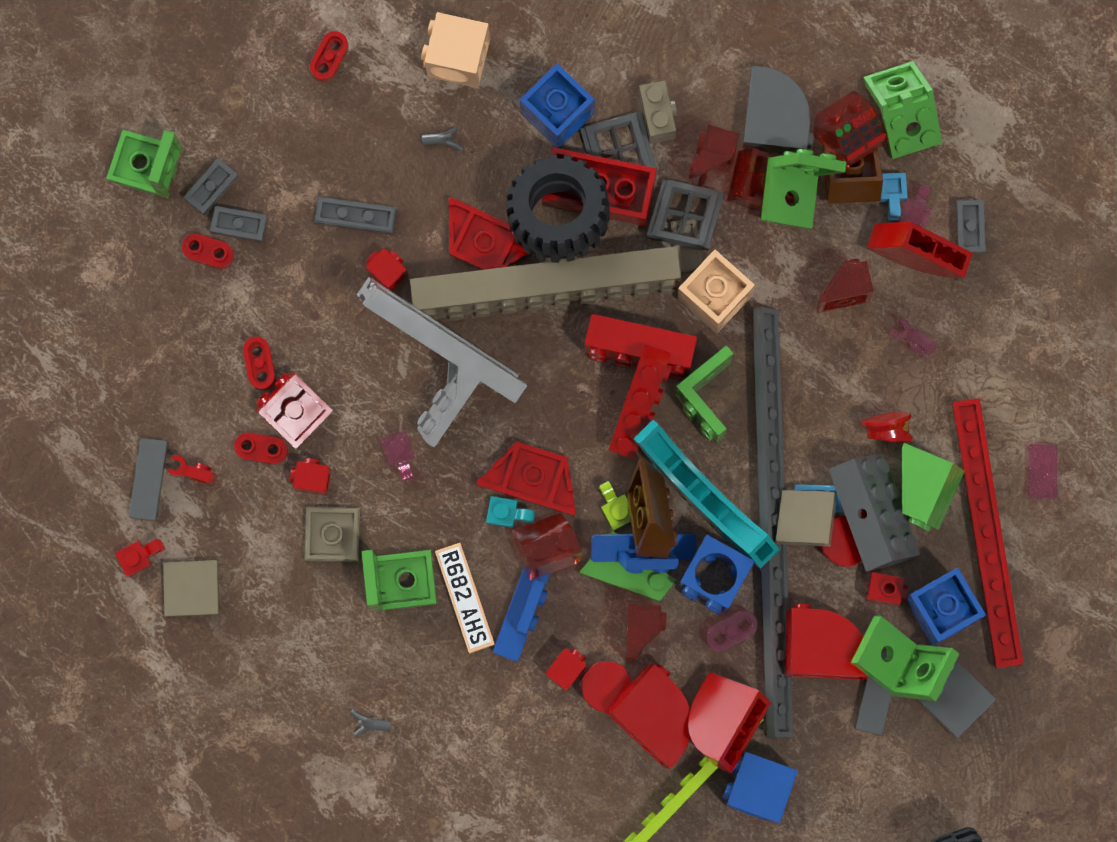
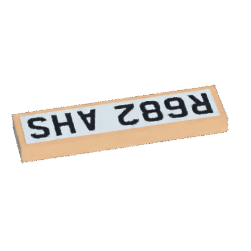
M461 543L435 551L469 654L494 646L495 644Z

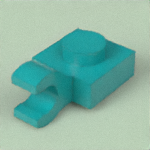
M491 496L486 523L514 528L515 521L533 524L535 513L533 510L517 509V500Z

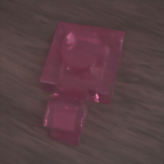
M921 184L915 201L907 199L899 222L911 221L923 228L926 227L932 211L931 207L925 206L931 191L930 187Z
M901 318L898 323L904 327V332L897 333L892 329L890 331L891 337L896 340L907 339V342L911 344L909 347L914 353L921 357L925 355L929 358L937 344L917 328H912L907 320Z
M403 432L381 440L389 466L398 465L404 482L414 479L408 461L415 459L407 433Z

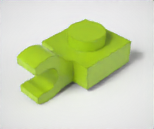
M609 481L600 485L599 489L607 502L601 509L613 531L630 523L628 499L625 494L617 498Z

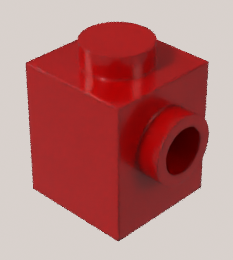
M385 248L380 252L375 251L366 261L368 263L365 266L367 272L379 284L390 291H393L408 276L407 269L402 265L403 259L393 250L390 253Z
M305 458L304 462L297 461L296 468L292 467L290 483L293 484V488L297 492L327 496L332 472L331 468L320 465V460Z
M872 572L869 578L866 602L898 607L901 601H906L908 586L904 585L905 578Z
M565 648L545 675L564 691L568 692L587 668V664L583 662L586 658L574 648L571 652Z

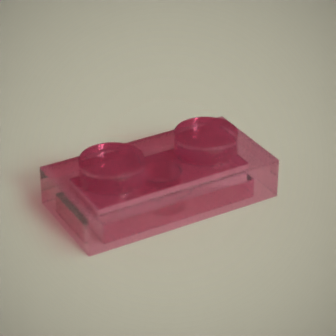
M1030 444L1028 499L1055 500L1057 498V445Z

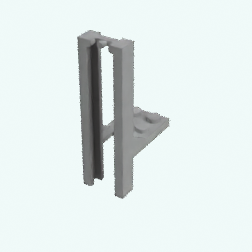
M368 277L357 293V296L364 301L363 305L448 360L447 385L443 390L440 389L433 398L434 404L428 412L425 411L420 416L417 423L419 425L417 427L418 431L429 445L433 447L437 445L480 381L514 403L517 402L526 389V383L518 379L519 375L515 371L372 278Z

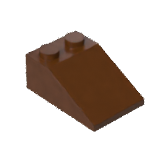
M866 121L857 128L854 127L852 122L820 124L822 154L836 155V160L846 162L844 173L824 175L828 204L875 202L881 200L883 175L877 143L870 148L867 143L876 138L874 127L871 125L872 121ZM845 124H849L851 126L849 132H846L844 130ZM867 125L869 130L862 134L860 129ZM837 129H841L843 131V135L841 137L837 136ZM857 132L859 136L852 140L850 135ZM871 133L872 137L865 141L864 136ZM847 138L849 143L841 146L840 142ZM861 139L862 144L855 148L854 143ZM851 146L852 150L845 154L844 149ZM861 147H865V151L848 160L847 156Z

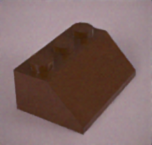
M639 458L626 491L636 556L668 558L672 547H675L677 543V532L673 531L672 527L673 510L669 509L668 503L670 490L666 488L664 476L645 458Z

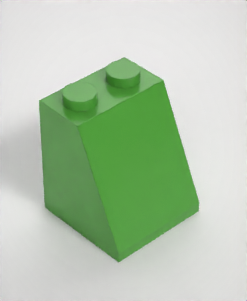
M904 443L902 447V513L910 517L909 523L929 532L931 527L939 530L965 471L952 462Z

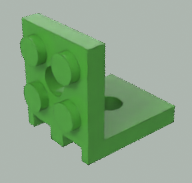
M914 61L864 77L866 88L881 110L888 150L892 159L942 144L933 89ZM910 123H918L917 127L914 130L906 131V128Z
M122 130L106 179L112 183L168 198L170 194L168 192L172 178L175 179L176 165L184 149L173 132L164 130L162 139L157 140ZM139 156L147 158V164L142 169H137L133 166L134 160Z
M797 149V152L785 151L782 156L768 158L761 221L802 229H812L818 176L844 173L846 162L836 160V155L832 154L814 156L813 151L806 149ZM788 191L794 196V202L791 206L785 200Z
M727 345L676 386L678 388L676 389L677 394H675L684 406L682 410L691 421L696 419L701 426L699 430L708 441L713 440L716 444L725 438L726 427L696 392L731 364L733 352Z
M373 550L362 551L367 606L372 612L437 605L431 550L377 556ZM405 573H411L415 578L414 584L409 588L402 587L399 582L400 577Z
M874 616L851 663L893 696L937 701L950 672L954 668L959 653L953 648L917 645L882 616ZM885 647L887 650L886 658L883 660L881 657V651Z

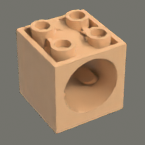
M437 12L435 20H430L428 27L429 45H424L421 60H424L423 68H426L427 76L479 88L491 40L489 24Z
M714 250L679 287L677 299L713 332L718 334L753 296L755 284L718 251Z

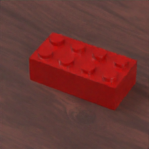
M552 147L551 155H557L558 159H564L565 155L573 156V161L578 162L579 159L587 162L588 170L591 167L596 169L599 173V178L603 179L606 184L611 220L646 227L657 177V168ZM555 192L541 198L542 206L581 213L584 209L583 203L569 193Z
M591 314L584 345L585 355H588L589 359L595 362L604 363L606 359L615 361L616 366L631 368V365H638L644 345H648L669 352L670 356L667 365L672 366L669 377L683 380V377L690 375L697 337Z

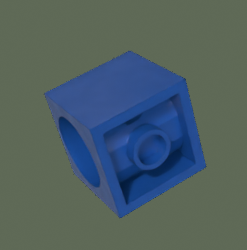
M557 63L520 99L521 115L556 148L560 149L595 114V99Z
M706 535L680 581L679 588L682 589L681 594L696 602L697 598L706 603L705 608L719 615L721 612L726 614L755 561ZM721 560L730 566L731 577L735 578L734 586L727 592L724 590L714 595L709 594L700 588L701 583L699 577H695V571L703 562L709 563Z
M958 567L906 598L907 605L932 646L974 624L986 615Z
M745 752L732 773L736 774L734 782L727 783L722 798L727 800L725 806L777 825L783 816L798 770Z

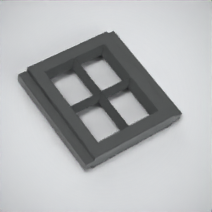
M641 112L628 114L580 129L588 155L607 157L617 154L619 161L625 162L622 152L636 148L641 165L657 168ZM629 125L634 144L620 147L615 129ZM610 130L616 149L601 152L596 134Z
M663 180L647 237L679 246L709 251L724 193L673 180ZM674 192L689 195L684 212L670 209ZM694 196L708 199L703 216L689 213ZM668 214L682 217L678 234L663 231ZM687 218L702 221L697 238L683 235Z

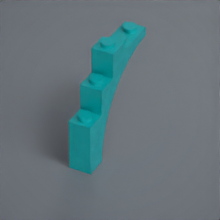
M652 420L634 438L653 463L652 466L664 476L665 481L681 493L690 506L709 521L725 541L741 554L754 560L756 566L761 569L779 551V548L770 536L744 515L694 466L657 422Z

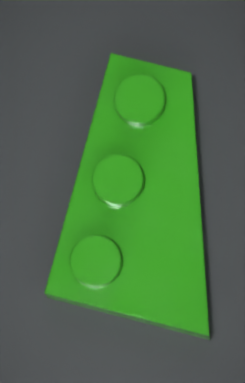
M591 558L579 572V574L592 577L657 602L663 599L676 582V579L667 572L657 573L652 570H643L642 573L638 574L629 573L619 562H593Z

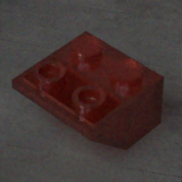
M708 125L706 132L701 131L696 154H699V157H693L689 170V178L693 179L692 185L701 187L730 172L737 150L739 133Z

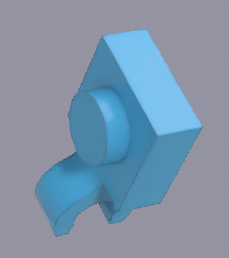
M906 173L882 174L883 186L880 202H888V221H899V217H901L900 202L907 201Z

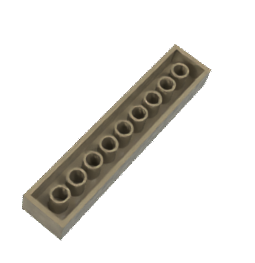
M677 246L577 258L570 262L560 260L559 263L544 262L410 279L413 306L438 321V318L447 317L450 321L464 319V315L475 314V317H487L491 315V312L501 311V314L516 313L517 309L528 308V311H537L543 309L544 305L554 304V307L561 308L569 306L570 302L580 301L581 304H592L596 302V299L607 298V301H618L623 299L625 295L643 298L649 296L650 292L660 291L661 295L672 294L676 292L675 289L680 287L681 272Z

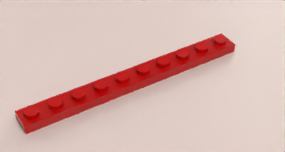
M980 398L956 401L952 403L962 469L965 471L963 475L995 669L1023 665Z

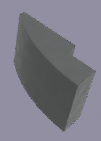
M955 662L954 668L950 672L937 701L914 700L956 739L996 699L958 662Z

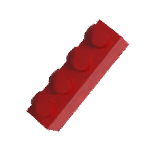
M644 345L610 443L609 451L633 459L637 450L642 451L634 438L654 419L655 413L651 412L653 404L659 405L664 391L659 388L661 381L667 382L672 366L667 365L670 356L669 352Z

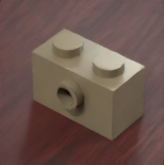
M660 81L640 85L639 97L650 144L676 139L673 117L677 116L675 101L669 100L666 82Z

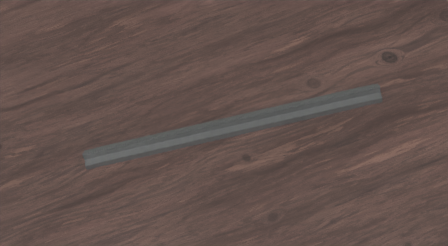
M757 307L753 311L752 325L754 332L759 526L779 548V551L761 568L765 697L771 702L766 712L767 738H793L791 677L785 676L786 611L789 610L787 545L776 542L782 490H785L780 338L778 336L779 310Z

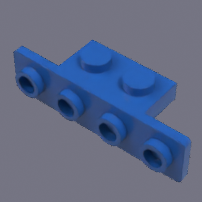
M677 533L676 546L672 547L668 558L636 556L633 534H597L592 536L591 560L593 562H619L629 573L638 574L642 573L643 570L666 573L668 569H678L679 560H693L697 536L694 533Z
M533 552L529 553L493 650L494 654L516 662L519 661L529 631L534 632L539 620V616H536L539 605L544 606L549 591L545 590L554 566V560Z

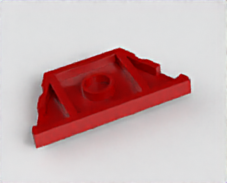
M452 197L449 198V255L479 270L512 267L528 255L523 250L522 244H517L508 223Z
M516 441L507 450L505 455L499 458L493 464V467L477 480L476 485L573 517L576 515L568 457Z

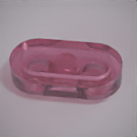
M740 611L714 625L707 633L706 640L708 646L713 651L724 652L750 638L757 630L756 617L748 611ZM746 621L749 627L747 630H741L738 623ZM717 634L724 635L725 641L719 644L715 641Z

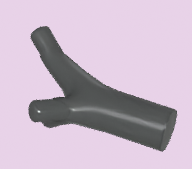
M455 126L443 133L422 135L423 145L443 144L454 147L460 152L464 149L451 139L453 133L457 131Z
M354 709L350 711V714L358 720V724L362 725L354 732L356 737L371 730L390 732L391 721L371 719L359 714Z

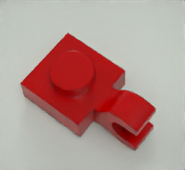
M179 455L172 456L173 460L179 461L181 464L178 470L168 469L172 476H182L214 486L217 476L214 472H211V467L196 463V466L193 467L187 465L183 457Z
M157 538L144 547L141 541H137L116 552L115 555L126 577L129 578L152 566L149 558L166 549L162 541Z

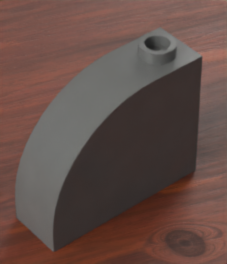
M752 65L742 149L784 153L785 151L797 152V149L807 150V148H812L814 132H809L810 110L803 91L794 80L784 73L772 68Z

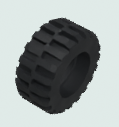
M549 155L548 160L543 161L541 157L534 160L533 166L525 165L521 169V176L515 175L512 180V187L508 188L506 210L510 231L513 232V237L517 244H522L525 252L528 254L535 252L536 258L542 261L548 257L551 258L553 263H559L562 258H567V262L575 260V255L580 254L581 257L589 254L590 246L596 248L600 244V236H605L608 229L607 223L610 221V208L606 184L603 179L599 178V173L594 167L588 170L587 162L581 159L575 162L573 161V156L565 155L564 159H558L557 155ZM555 192L574 195L584 206L583 211L575 220L558 226L549 225L538 220L533 214V208L541 198Z

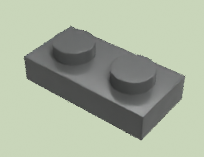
M217 158L183 198L205 216L239 176Z
M957 200V245L973 254H985L984 200Z
M215 206L210 232L211 234L263 243L268 216Z

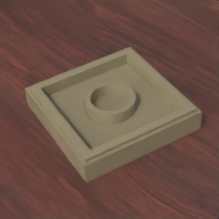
M782 490L776 542L785 545L831 546L836 493Z
M306 507L304 561L359 562L361 509Z
M217 560L163 563L165 617L220 615Z

